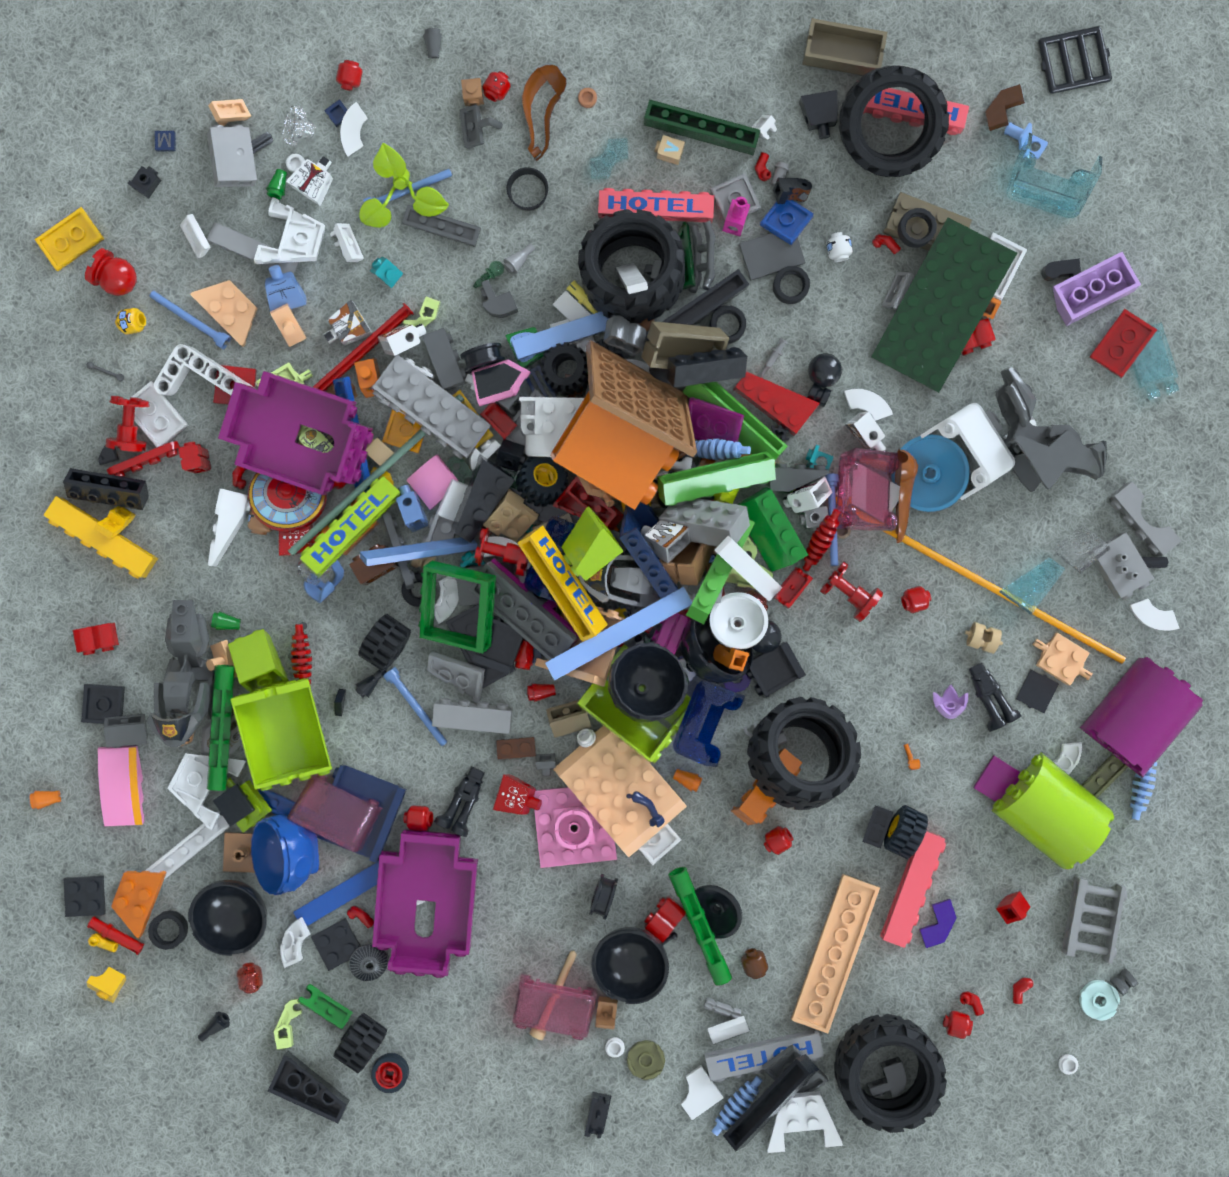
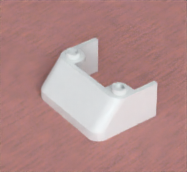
M977 403L965 406L920 435L921 438H924L937 429L946 438H953L959 434L980 467L971 474V481L974 487L961 496V500L986 487L1010 471L1015 465V459L983 408Z

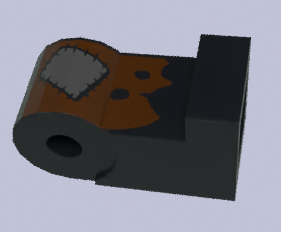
M778 177L773 193L777 204H785L786 200L805 202L813 186L807 179Z
M1080 258L1050 262L1042 269L1041 275L1046 281H1053L1060 277L1071 278L1081 273Z

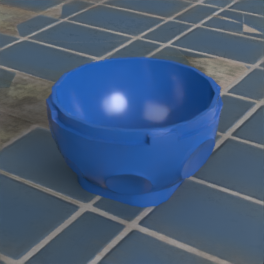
M282 815L267 817L256 823L251 838V856L257 880L264 891L274 895L295 891L309 878L310 874L317 873L319 870L318 840L314 829L302 826L293 818Z

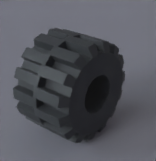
M385 614L374 624L363 640L358 656L382 672L385 671L403 651L409 640L411 629L390 615Z
M362 1013L354 1024L349 1026L340 1039L341 1043L335 1050L333 1057L358 1074L364 1069L387 1034V1028L367 1014Z

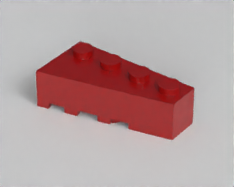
M746 372L745 377L734 388L735 392L778 425L781 424L782 428L789 430L788 432L793 436L797 434L820 404L749 372Z

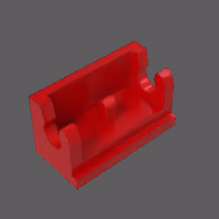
M795 567L782 583V589L773 598L789 609L813 578L805 574L802 569Z

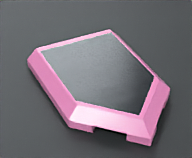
M509 359L473 370L472 376L479 406L516 396L520 390L519 387L531 372Z

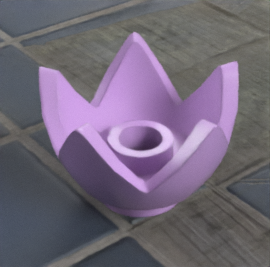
M949 685L943 697L933 692V701L937 711L942 716L954 719L965 710L968 702V693L959 698L952 685Z

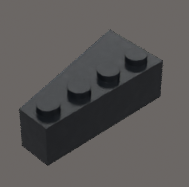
M481 454L478 456L476 467L472 472L463 501L452 524L454 533L470 543L514 482V478L510 473Z
M289 1051L284 1054L268 1088V1092L337 1124L342 1119L350 1101Z

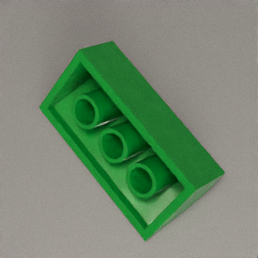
M765 487L737 504L747 506L749 520L755 522L749 535L771 572L793 565L808 556L772 489Z

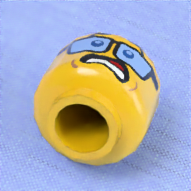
M137 308L124 309L118 312L115 324L126 335L139 333L146 325V317Z

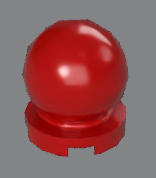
M104 248L99 249L92 256L95 259L92 266L87 265L85 280L93 286L100 284V287L111 295L121 296L130 293L137 283L135 268L125 259L114 258V254Z

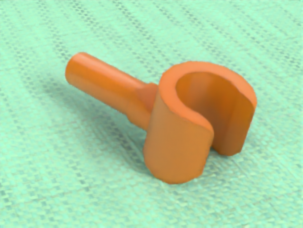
M905 744L904 748L908 756L909 769H920V760L913 759L909 745Z

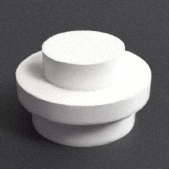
M587 728L582 729L577 735L579 745L582 747L591 746L596 740L595 732Z
M617 1037L610 1038L605 1045V1050L611 1057L621 1056L625 1049L623 1041Z
M1066 1054L1059 1059L1058 1066L1064 1074L1070 1075L1077 1071L1078 1061L1074 1056Z

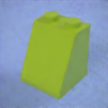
M589 506L584 510L561 547L565 552L564 559L571 566L570 569L577 577L581 575L585 581L623 552V549L610 530Z
M264 629L255 630L250 635L237 638L228 644L239 684L250 693L256 689L289 681L272 639Z

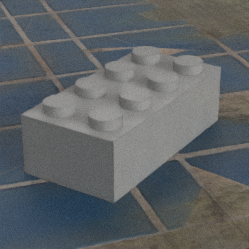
M701 498L668 506L659 517L660 521L664 520L688 526L691 542L718 546L727 536L738 543L750 526L747 506Z

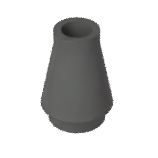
M427 28L423 37L428 58H439L442 34L438 28Z

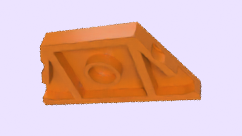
M126 871L123 873L111 907L138 939L146 928L166 876V871Z

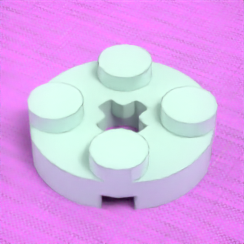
M1094 980L1087 983L1079 993L1080 1007L1089 1017L1103 1021L1110 1019L1117 1012L1116 1009L1118 1004H1120V997L1117 990L1103 980ZM1097 996L1104 997V999L1101 1000V1005H1099L1097 1002L1095 1003Z

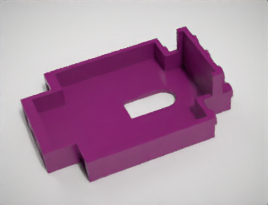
M263 371L258 389L235 382L218 439L240 446L234 465L321 495H327L328 492H331L334 481L355 484L356 481H359L362 473L360 470L361 464L366 461L368 455L366 448L368 444H371L374 434L372 433L373 428L351 421L357 413V402ZM301 425L331 435L334 439L333 449L325 453L295 443Z
M403 830L400 839V852L382 850L379 856L372 947H377L379 950L392 948L391 957L388 961V970L395 974L412 973L415 976H425V974L436 978H443L449 974L451 954L457 957H464L470 953L478 859L459 857L461 836L458 834ZM417 900L436 902L434 930L430 936L424 938L417 935L415 931Z

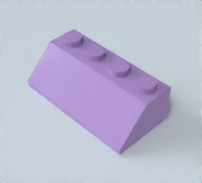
M1120 252L1055 285L1053 292L1057 311L1065 325L1068 326L1133 293L1141 283L1123 252Z

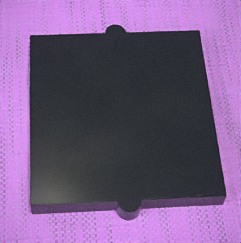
M1030 669L1016 700L1028 705V708H1034L1045 713L1059 683L1047 678V675H1041Z
M238 783L213 800L220 811V815L224 817L230 827L255 810L248 799V795H245Z

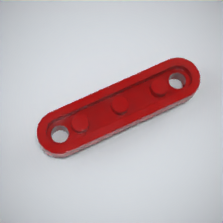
M174 441L111 466L106 469L107 474L125 477V473L129 471L134 473L142 470L143 465L148 463L154 465L161 462L160 458L165 456L167 458L174 457L179 454V443Z

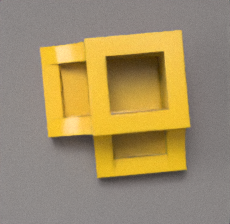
M108 967L104 974L96 977L90 976L86 983L87 987L95 991L99 998L114 1003L126 981V976Z

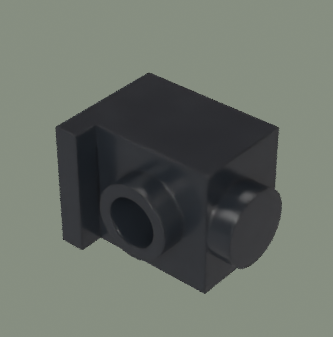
M141 166L131 181L129 180L128 184L149 199L162 180L157 176L158 172L148 166L146 169Z

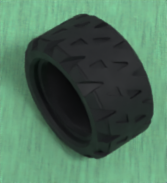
M900 65L876 68L856 81L846 94L839 114L841 140L852 159L864 170L883 177H902L912 174V172L922 169L933 160L932 157L940 151L946 139L945 135L949 128L947 101L937 83L927 74L917 69ZM892 87L906 88L918 97L924 110V125L919 138L911 147L900 153L883 154L874 151L866 143L861 129V119L866 105L882 90Z
M629 209L613 212V217L604 216L594 224V230L587 231L581 242L582 249L578 253V265L584 292L595 310L602 311L603 316L609 319L614 315H620L630 323L639 324L645 318L651 321L660 317L665 309L668 311L678 300L679 293L682 292L685 282L684 250L677 231L673 230L671 224L658 215L656 218L650 211L636 209L637 213H634ZM628 246H642L655 252L664 264L658 276L647 284V290L628 294L625 288L610 283L602 275V268L608 257L615 251Z
M804 697L789 699L785 703H780L759 722L753 730V736L749 739L747 755L750 757L748 766L751 776L758 780L756 785L764 795L773 797V802L786 808L794 807V810H810L828 803L850 786L860 768L858 763L861 759L860 742H856L857 732L851 721L846 722L845 714L834 705L828 707L826 701L810 697L808 700H805ZM801 727L813 732L821 739L829 756V768L824 780H802L786 769L778 753V738L782 729Z
M885 1014L883 1017L874 1015L865 1018L860 1025L856 1023L845 1033L844 1041L841 1040L835 1053L836 1062H834V1074L838 1088L850 1111L868 1127L878 1131L883 1129L889 1133L904 1132L903 1128L915 1129L926 1122L925 1117H932L941 1105L939 1099L945 1095L947 1084L943 1058L928 1035L911 1020H904L901 1016ZM890 1045L902 1046L913 1051L918 1059V1074L914 1084L906 1093L893 1099H879L867 1094L861 1088V1068L871 1053L881 1047Z

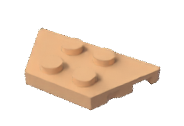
M230 280L194 291L190 294L242 347L245 346L248 332L251 329L252 321L258 308Z

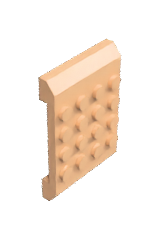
M603 725L595 732L596 740L591 746H579L553 770L622 851L630 857L687 806L650 762ZM638 791L648 797L654 803L658 814L664 817V824L659 828L657 825L651 827L649 820L652 819V816L647 807L634 803L632 798L628 799L626 795Z

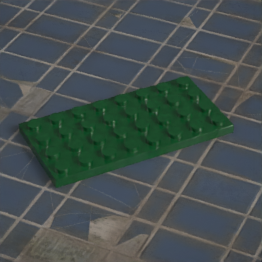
M948 217L871 358L939 393L1014 261L1017 252Z

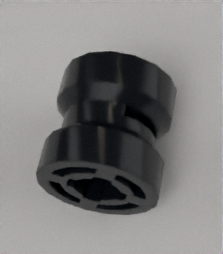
M813 383L807 398L820 403L819 406L825 407L832 390L828 388L822 389Z

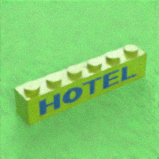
M384 476L381 479H375L370 485L371 488L366 493L362 492L357 497V502L353 506H348L343 511V516L339 520L335 519L329 525L330 529L325 534L321 533L315 539L316 543L311 548L308 546L301 553V562L318 578L396 502L397 497L401 496L400 491Z

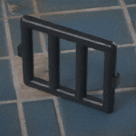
M1100 26L1039 39L1038 44L1042 58L1041 70L1045 72L1048 90L1051 94L1106 83L1112 80L1108 60L1110 52L1109 48L1106 49ZM1095 35L1103 75L1096 77L1092 75L1084 37ZM1072 39L1077 41L1085 79L1074 81L1066 41ZM1058 43L1066 83L1059 85L1055 84L1047 45Z

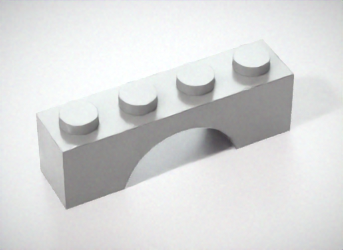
M1133 482L1124 484L1109 497L1112 501L1110 502L1111 506L1116 511L1120 510L1124 515L1123 520L1129 526L1132 525L1136 530V536L1149 545L1147 549L1151 554L1164 556L1179 544L1181 539L1170 526L1156 528L1149 525L1141 514V503L1145 496Z

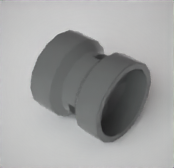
M1126 968L1120 972L1118 977H1113L1110 980L1123 996L1128 993L1129 988H1134L1139 984Z

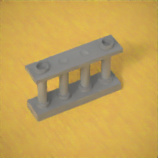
M1075 876L1062 945V952L1064 954L1074 957L1077 950L1103 954V959L1113 964V958L1117 955L1116 941L1123 902L1127 898L1125 886L1116 883L1115 890L1091 886L1088 884L1087 879ZM1092 893L1113 897L1112 909L1085 904V894ZM1088 912L1110 916L1109 927L1082 923V913ZM1085 931L1106 935L1105 947L1079 942L1077 940L1078 933Z

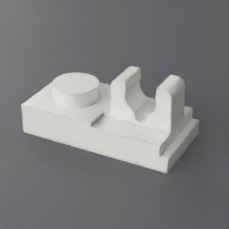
M335 224L334 231L330 235L331 237L337 236L338 241L334 245L341 247L346 261L359 262L363 260L364 257L350 225Z

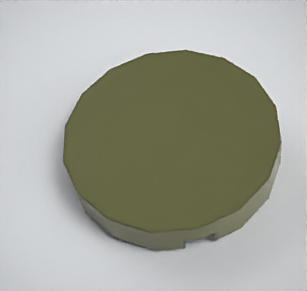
M644 1040L637 1042L628 1052V1069L634 1076L643 1080L654 1079L660 1075L665 1065L663 1050L653 1041Z

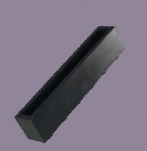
M737 269L662 322L695 325L745 291L749 283L741 271ZM646 332L645 342L650 341L647 338L648 332Z
M806 1054L796 1058L723 1135L735 1152L745 1147L819 1070Z

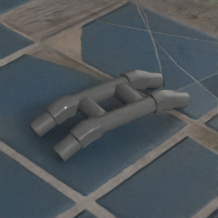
M711 221L703 222L706 244H702V236L699 233L698 225L690 226L694 245L693 265L696 283L695 287L689 289L691 293H696L702 280V271H706L702 286L704 290L710 289L715 277L714 245L716 236ZM707 251V262L701 264V253Z

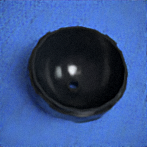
M648 642L632 646L624 650L610 668L608 691L613 703L619 711L634 721L642 723L653 722L669 717L680 707L687 694L688 681L679 659L668 649L660 646V644ZM639 686L644 688V692L639 690Z

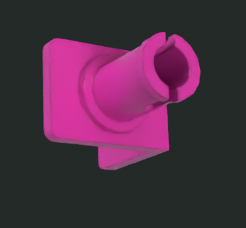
M737 197L736 200L732 199L722 231L741 236L750 208L746 198ZM728 226H734V227H736L738 230H737V231L731 230V229L728 228Z

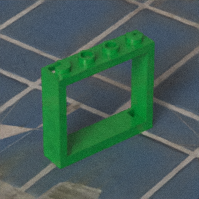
M433 560L423 566V572L421 573L423 583L420 589L422 600L419 607L421 618L418 627H420L419 638L483 654L491 647L496 575ZM437 574L481 584L477 638L433 627Z

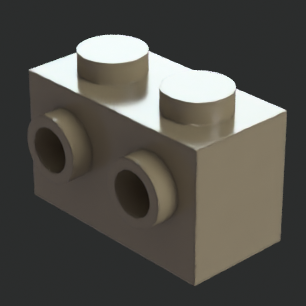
M579 700L546 709L554 738L591 727L588 713L577 705Z

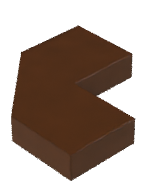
M1020 84L1001 90L985 113L990 131L1008 126L1006 109L1025 103Z

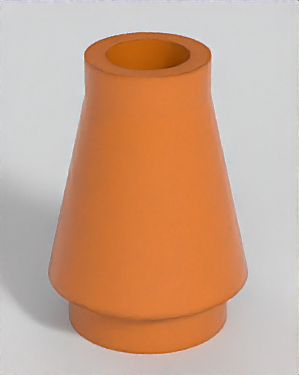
M677 769L673 776L674 780L691 792L692 790L697 792L703 779L699 777V774Z
M35 791L30 794L32 809L37 808L39 810L61 802L60 791Z

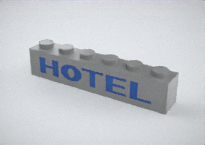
M816 1029L704 1053L710 1081L722 1082L732 1076L733 1078H740L746 1073L763 1072V1064L792 1044L812 1061H817L820 1057L824 1056L819 1032Z

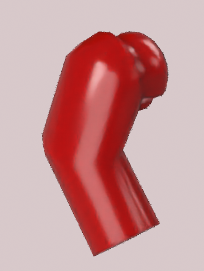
M761 152L754 169L760 180L767 181L771 178L772 174L766 167L769 155Z
M878 234L872 240L873 246L880 248L881 245H885L893 254L901 250V247L891 236Z
M236 466L233 470L232 484L235 488L238 487L240 490L245 488L247 483L242 479V475L246 468Z
M351 906V909L347 910V915L350 919L357 917L367 928L374 925V920L358 906Z
M1021 978L1013 985L1014 1004H1023V993L1033 987L1032 979Z
M963 992L960 995V1002L964 1005H971L975 1016L984 1014L978 995L970 992Z

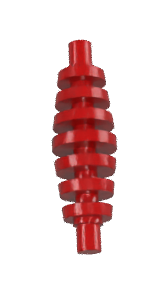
M834 509L830 516H825L819 527L815 530V533L812 534L809 546L806 549L808 556L804 557L806 562L802 567L803 570L809 571L812 565H817L831 546V541H833L834 534H836L837 527L839 526L838 517L841 513L839 510Z
M295 624V634L292 635V640H296V642L291 643V647L297 648L291 650V655H297V657L291 658V663H298L292 665V670L298 671L293 673L294 678H299V680L312 676L311 671H306L312 669V664H306V662L312 661V656H305L306 654H311V649L305 648L310 646L309 641H304V639L308 638V634H304L303 624Z

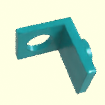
M817 444L813 449L808 450L805 460H808L806 467L814 468V465H817V458L825 457L827 459L825 469H830L833 456L818 451L820 446Z

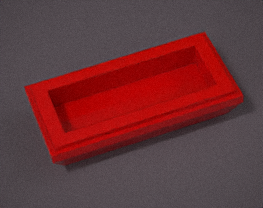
M495 402L490 403L480 414L503 439H506L518 426Z

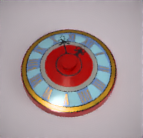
M260 473L254 475L248 490L249 504L255 517L266 527L281 532H293L308 527L320 517L327 502V495H321Z

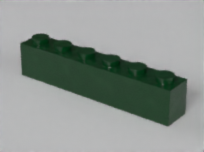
M650 99L644 116V126L753 156L761 131Z

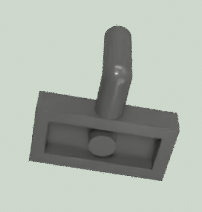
M476 104L460 109L464 147L467 149L484 144L483 127L492 126L496 129H502L503 127L502 122L491 117L481 120L480 106Z

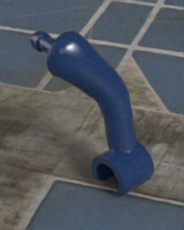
M638 791L626 795L628 799L632 798L634 803L647 807L652 816V819L649 820L651 827L657 825L659 828L664 824V817L658 814L654 803L648 797Z

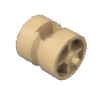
M974 622L971 625L970 631H965V634L968 635L967 646L976 649L982 647L983 651L994 654L999 645H1003L1001 641L1002 631L992 627L986 629L985 625Z

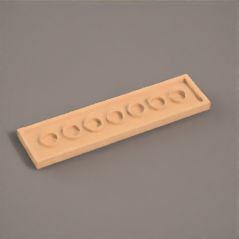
M842 874L793 1011L792 1021L827 1034L829 1033L879 893V886Z

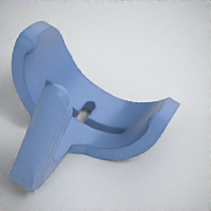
M338 560L330 566L335 573L332 583L328 581L325 584L312 572L308 574L304 581L306 593L318 603L325 600L335 590L334 587L344 576V570Z

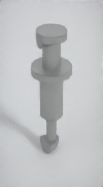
M780 338V343L776 349L771 348L773 352L765 362L763 371L757 374L758 377L763 378L767 369L772 367L778 356L783 355L780 351L785 344H788L786 340Z

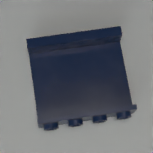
M640 502L635 510L625 505L619 536L620 540L660 598L677 591L678 587L641 534V529L644 526L652 528L660 520L649 504L645 505Z
M342 764L334 770L332 778H335L334 782L326 790V802L321 804L318 810L320 817L318 822L315 821L313 823L312 829H314L318 839L368 857L370 861L377 863L407 789Z

